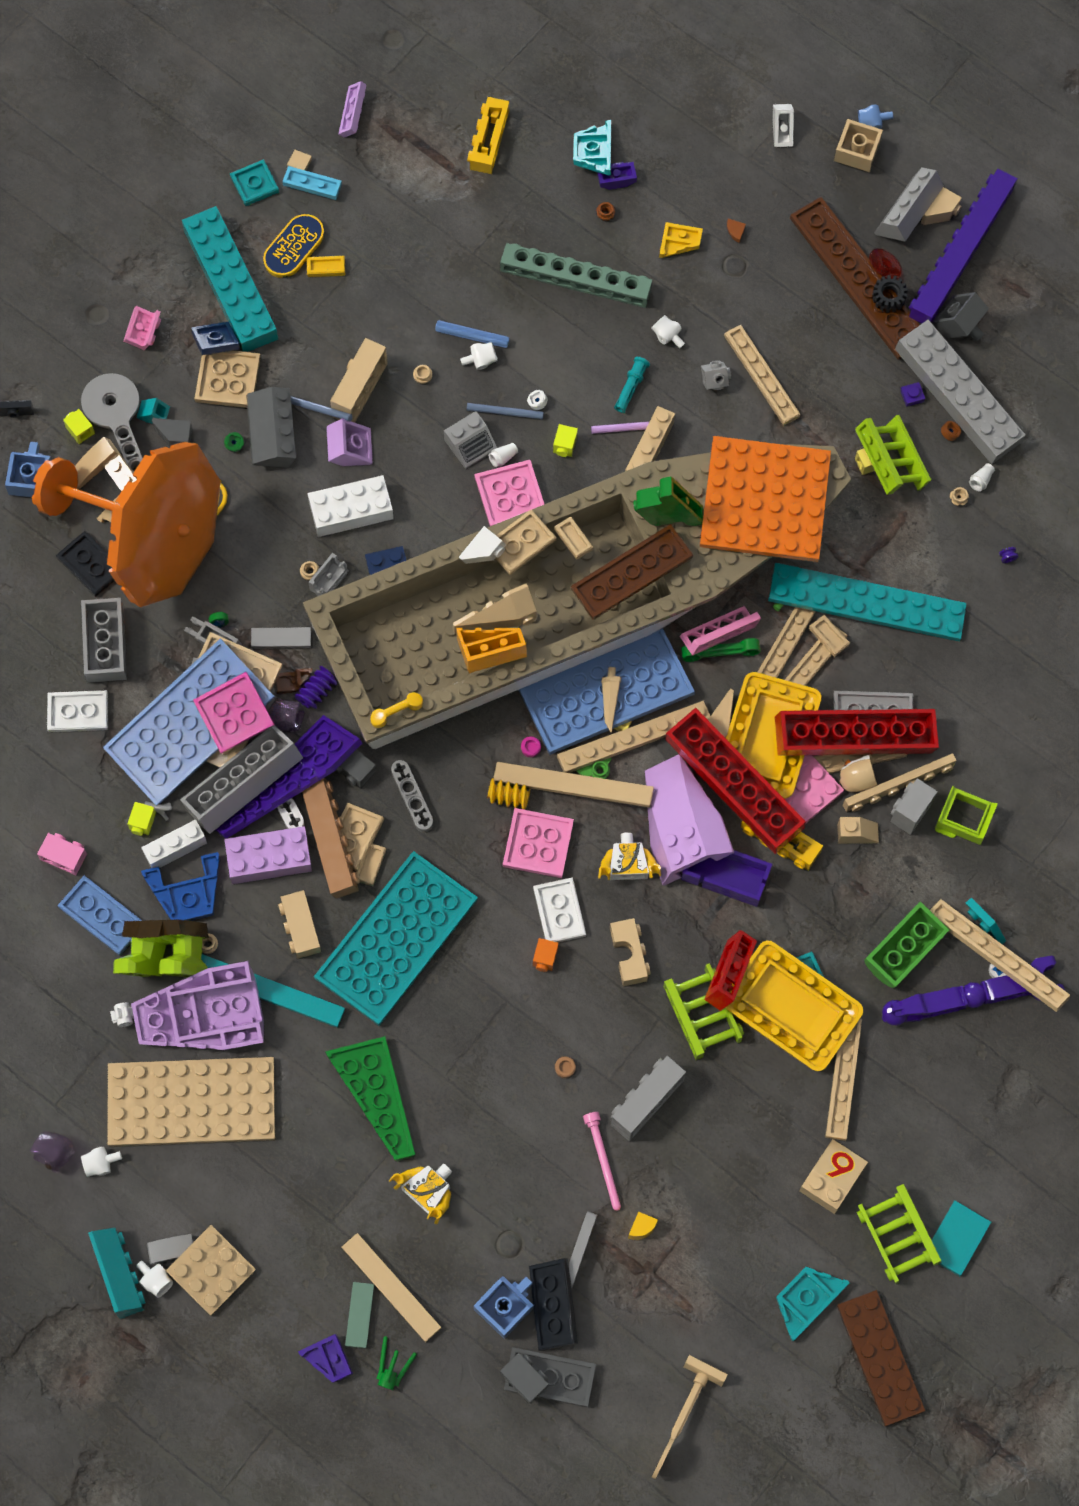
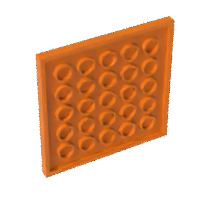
M713 436L699 547L819 562L831 451Z

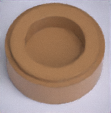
M561 1057L556 1061L555 1072L559 1077L570 1078L575 1073L576 1065L573 1059Z

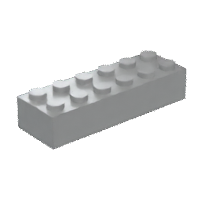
M274 725L264 731L180 799L190 815L210 834L296 765L303 757L295 744Z

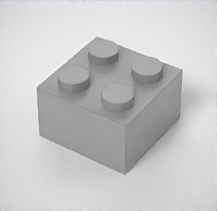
M918 778L914 783L910 782L904 790L903 796L893 806V810L890 813L893 815L891 823L911 835L932 805L938 791Z

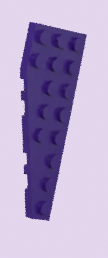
M323 715L295 743L303 759L226 820L215 831L224 838H229L334 772L362 744L361 740Z

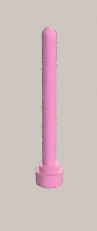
M592 1112L583 1116L584 1123L591 1129L613 1209L618 1211L621 1205L599 1130L601 1118L599 1112Z

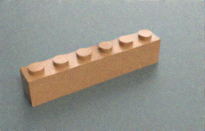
M323 778L302 791L330 894L337 899L359 891L357 886L359 878L357 873L353 872L352 865H354V860L347 851L349 842L342 833L344 825L342 819L337 815V810H339L337 801L333 799L331 794L334 792L333 786L330 781Z

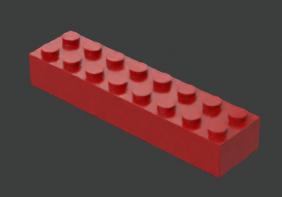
M696 707L666 733V741L774 854H777L805 829L806 821Z
M935 709L780 711L775 716L778 756L932 754L939 748Z

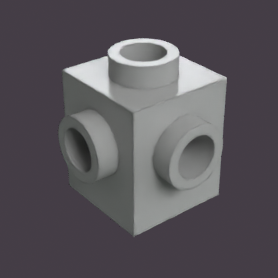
M712 361L708 365L701 366L703 385L707 390H721L725 386H729L728 379H731V371L724 362Z

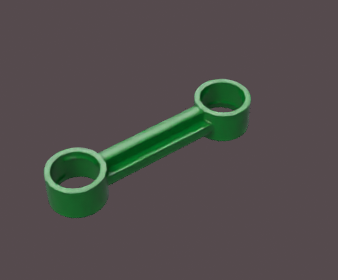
M748 638L738 643L717 644L693 656L686 645L681 648L683 661L694 662L704 657L736 654L754 656L761 652L759 639Z

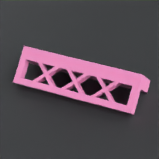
M745 606L682 633L680 638L693 656L755 628L761 617L757 612L750 615ZM742 613L744 618L736 621V616ZM723 621L729 623L722 628L720 627V623ZM707 628L714 630L713 632H710L706 635L704 634V631ZM691 635L698 637L692 643L688 638Z

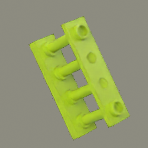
M896 415L886 426L875 427L872 419L866 418L855 428L887 495L893 494L903 483L914 482L917 491H920L931 481L900 415ZM890 433L893 442L883 443L879 434ZM897 449L901 458L891 459L888 450ZM906 466L910 475L899 476L895 467Z
M710 963L705 966L706 974L681 984H674L671 978L664 981L663 986L695 1060L704 1057L706 1047L733 1036L736 1042L740 1043L742 1035H744L740 1023L736 1024L732 1013L726 1008L697 1021H690L688 1016L690 1010L705 1005L708 1002L704 1000L705 996L686 1003L685 1001L682 1002L679 995L682 994L681 992L710 981L711 983L716 969H712ZM724 1018L727 1019L731 1029L704 1040L702 1038L698 1039L696 1032L699 1028Z
M904 1184L896 1187L898 1193L894 1194V1197L867 1210L860 1204L858 1205L860 1211L857 1212L861 1223L866 1222L888 1267L885 1269L889 1281L894 1280L895 1284L900 1283L897 1275L920 1264L932 1262L936 1266L942 1263ZM897 1204H904L907 1210L904 1216L877 1229L873 1228L869 1220L870 1217ZM907 1223L909 1225L914 1224L916 1229L913 1232L914 1235L883 1249L878 1237ZM917 1242L918 1244L923 1243L926 1249L923 1251V1254L894 1268L892 1267L887 1256Z

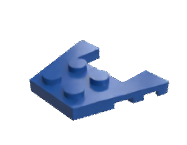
M218 852L201 856L205 876L164 886L159 866L141 871L142 876L170 920L192 921L214 915L220 858Z

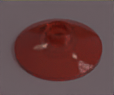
M876 248L872 250L869 259L874 270L882 277L884 276L885 279L887 275H891V279L897 276L898 279L901 275V266L897 259L884 249Z

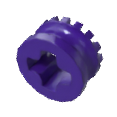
M1008 547V550L1005 548L1006 550L1003 549V551L999 552V556L1002 557V563H1010L1019 557L1015 553V547Z

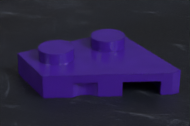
M337 1334L298 1351L299 1355L310 1362L313 1367L324 1374L332 1383L353 1374Z

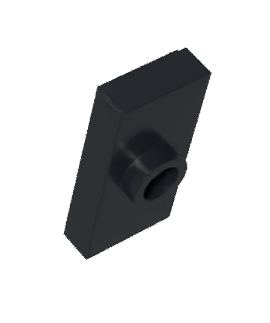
M31 400L0 402V417L16 418L23 415H34V407Z

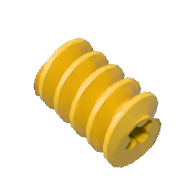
M492 778L487 799L490 797L491 804H494L496 799H498V805H502L505 800L506 807H510L512 802L514 808H518L521 804L522 809L525 810L528 805L531 787L527 791L525 784L519 789L518 783H515L513 788H511L510 781L503 786L502 780H499L496 785L494 778Z

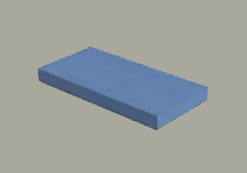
M85 875L58 904L59 909L119 956L131 944V938L122 937L124 921H142Z

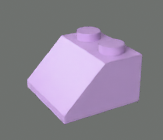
M343 418L327 426L329 462L340 466L370 465L373 463L371 428L346 421Z

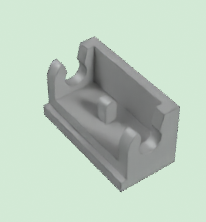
M332 553L310 579V590L318 596L335 590L349 572L347 564L344 561L341 563L337 555Z

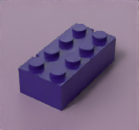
M734 850L733 854L718 861L710 857L684 869L681 880L697 886L699 882L703 883L702 888L758 907L772 863Z

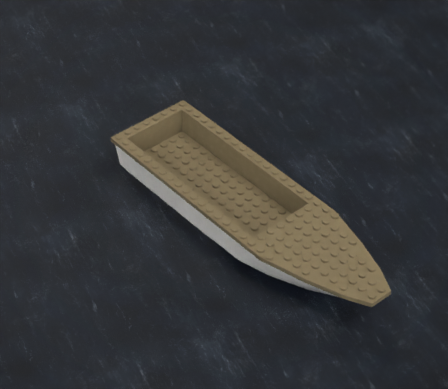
M787 444L790 446L831 451L825 513L851 482V478L835 447ZM711 452L648 462L532 509L556 536V541L511 575L508 574L496 559L466 564L459 558L480 532L478 531L303 602L304 609L366 744L368 743L372 749H377L644 638L667 626L695 607L716 599L773 556L699 547L702 525L689 526L684 522L671 523V525L692 552V559L595 620H592L572 592L571 586L670 525H651L634 510L633 502L636 500V492L638 490L659 486L660 479L672 476L703 505L704 514ZM526 512L492 525L487 529L497 535ZM569 517H572L593 546L592 551L577 560L554 530V526ZM527 583L537 611L536 619H534L533 623L526 626L511 627L521 629L526 643L527 657L469 673L457 641V634L453 631V623L473 611H482L488 602H498L503 599L502 594ZM412 692L422 696L423 706L421 709L411 710L407 707L387 717V723L384 727L375 728L372 726L370 717L374 710H385L407 699V695Z

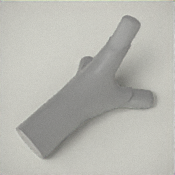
M145 801L144 804L154 807L155 811L162 815L165 821L169 819L165 811L172 810L170 802L156 806L152 802Z

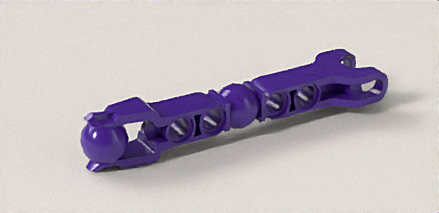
M1054 956L1036 958L1030 965L1043 974V972L1054 967L1056 960ZM1005 975L981 981L980 984L970 982L964 987H952L930 993L916 994L901 1001L891 1000L883 1006L882 1019L890 1025L898 1026L904 1022L921 1021L926 1018L966 1009V1007L977 1008L982 1006L983 1003L985 1005L1028 995L1033 996L1037 1000L1039 999ZM1056 984L1065 991L1062 984Z

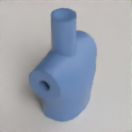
M870 105L865 109L858 110L859 123L881 129L882 120L893 119V112L881 113L878 105Z

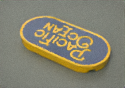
M309 214L298 215L291 219L264 253L263 260L268 273L277 278L294 275L307 261V257H310L321 244L324 238V228L321 221Z

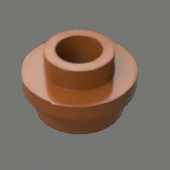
M609 202L601 203L596 211L598 218L604 221L611 220L615 215L614 206Z

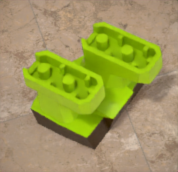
M179 919L124 921L122 937L131 938V954L114 960L113 974L138 977L169 975L188 978L207 969V966L201 960L202 939L209 938L207 923ZM166 945H172L173 955L163 959Z

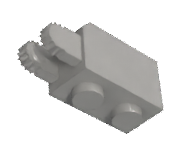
M193 616L190 621L200 626L201 629L198 633L188 627L184 630L203 645L210 632L241 645L239 639L207 621L202 622Z

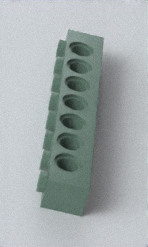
M506 243L500 262L501 272L643 308L647 306L652 289V279L646 276H636L626 271L620 272L612 270L610 267H600L590 262L576 261L571 257L564 258L554 253L540 252L535 248H524L518 244ZM542 263V264H544V265H543V266H537L536 264ZM592 277H597V278H599V279H598V280H593V279H591V278H592ZM609 282H616L617 284L612 285ZM633 286L635 287V289H629L627 287Z

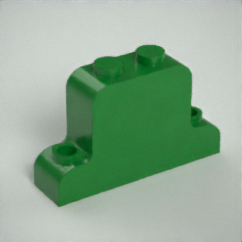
M672 476L660 479L659 486L641 489L636 492V500L633 502L634 510L651 525L660 526L684 522L689 526H697L703 523V505Z

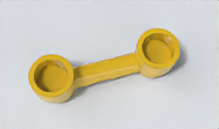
M412 692L407 695V699L385 710H374L370 717L372 726L375 728L384 727L387 723V717L407 707L411 710L421 709L423 706L422 696Z

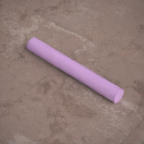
M649 422L591 426L592 434L646 430Z

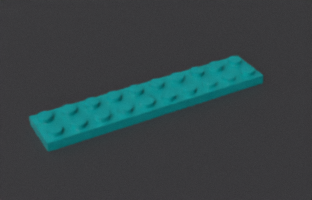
M780 563L774 564L768 598L769 602L954 641L961 640L966 603Z

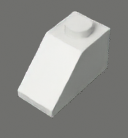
M792 104L773 105L774 147L793 146L794 109Z
M484 526L459 558L466 564L492 561L503 554L506 544Z

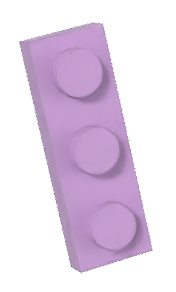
M362 81L348 87L339 129V135L342 137H347L357 132L366 84Z

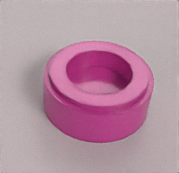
M526 737L522 741L521 751L523 755L532 758L540 753L541 744L537 738Z

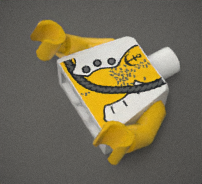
M622 833L621 843L613 844V849L608 850L602 859L598 878L600 879L602 875H606L608 877L607 880L648 879V874L650 878H653L652 874L654 873L659 874L660 877L661 867L656 863L649 850L643 848L642 843H633L632 833Z
M442 1164L436 1172L430 1166L425 1168L420 1166L400 1174L395 1173L389 1180V1182H397L394 1189L397 1190L400 1186L402 1187V1191L428 1214L427 1219L435 1217L434 1224H438L441 1216L449 1208L451 1192L449 1190L450 1185L445 1179L452 1171L445 1164Z

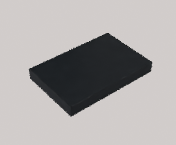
M86 531L82 532L56 555V558L95 597L115 581L108 572V570L112 569L111 566L107 565L108 553Z

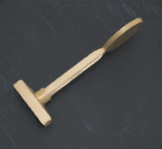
M690 1355L684 1368L697 1374L693 1381L695 1384L672 1429L670 1440L652 1475L654 1479H656L674 1440L681 1433L702 1387L706 1386L708 1380L722 1387L728 1375Z

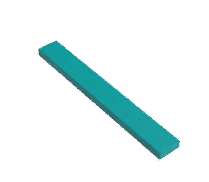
M201 955V960L205 963L207 969L228 965L206 955ZM254 974L261 1000L338 1028L345 1012L344 1007Z

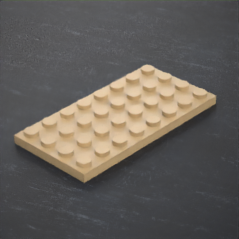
M274 1057L108 1063V1147L275 1140Z

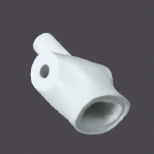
M666 315L651 328L657 335L658 340L664 345L671 340L679 348L685 344L678 336L682 329L681 325L676 321L670 320Z
M492 342L473 344L470 346L472 355L460 358L463 366L474 362L477 370L484 369L498 361Z
M105 1147L95 1148L81 1156L87 1177L109 1174L111 1172L110 1163L122 1159L120 1151L107 1155Z
M143 1261L137 1264L136 1267L144 1274L139 1283L146 1291L153 1293L159 1298L172 1287L173 1281L159 1263L152 1269Z

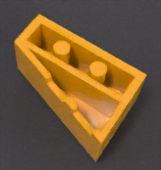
M456 628L457 641L469 673L527 657L526 643L520 628H494V630H482V628L463 630L462 628Z

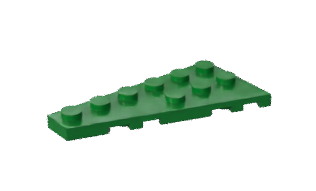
M386 1037L325 1051L327 1057L393 1159L399 1161L415 1157Z

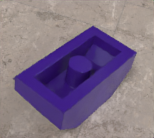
M634 162L611 164V175L597 172L599 185L604 189L628 187L637 182Z

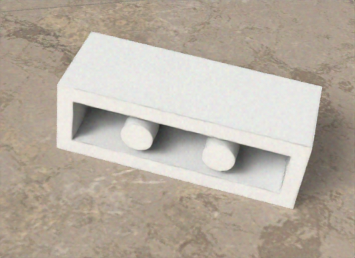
M195 819L141 848L151 868L158 866L161 868L207 844V841Z

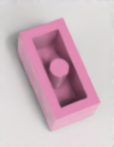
M48 833L37 855L41 861L76 876L87 853L82 844L75 841L70 843L66 841L65 837L57 833L54 835Z

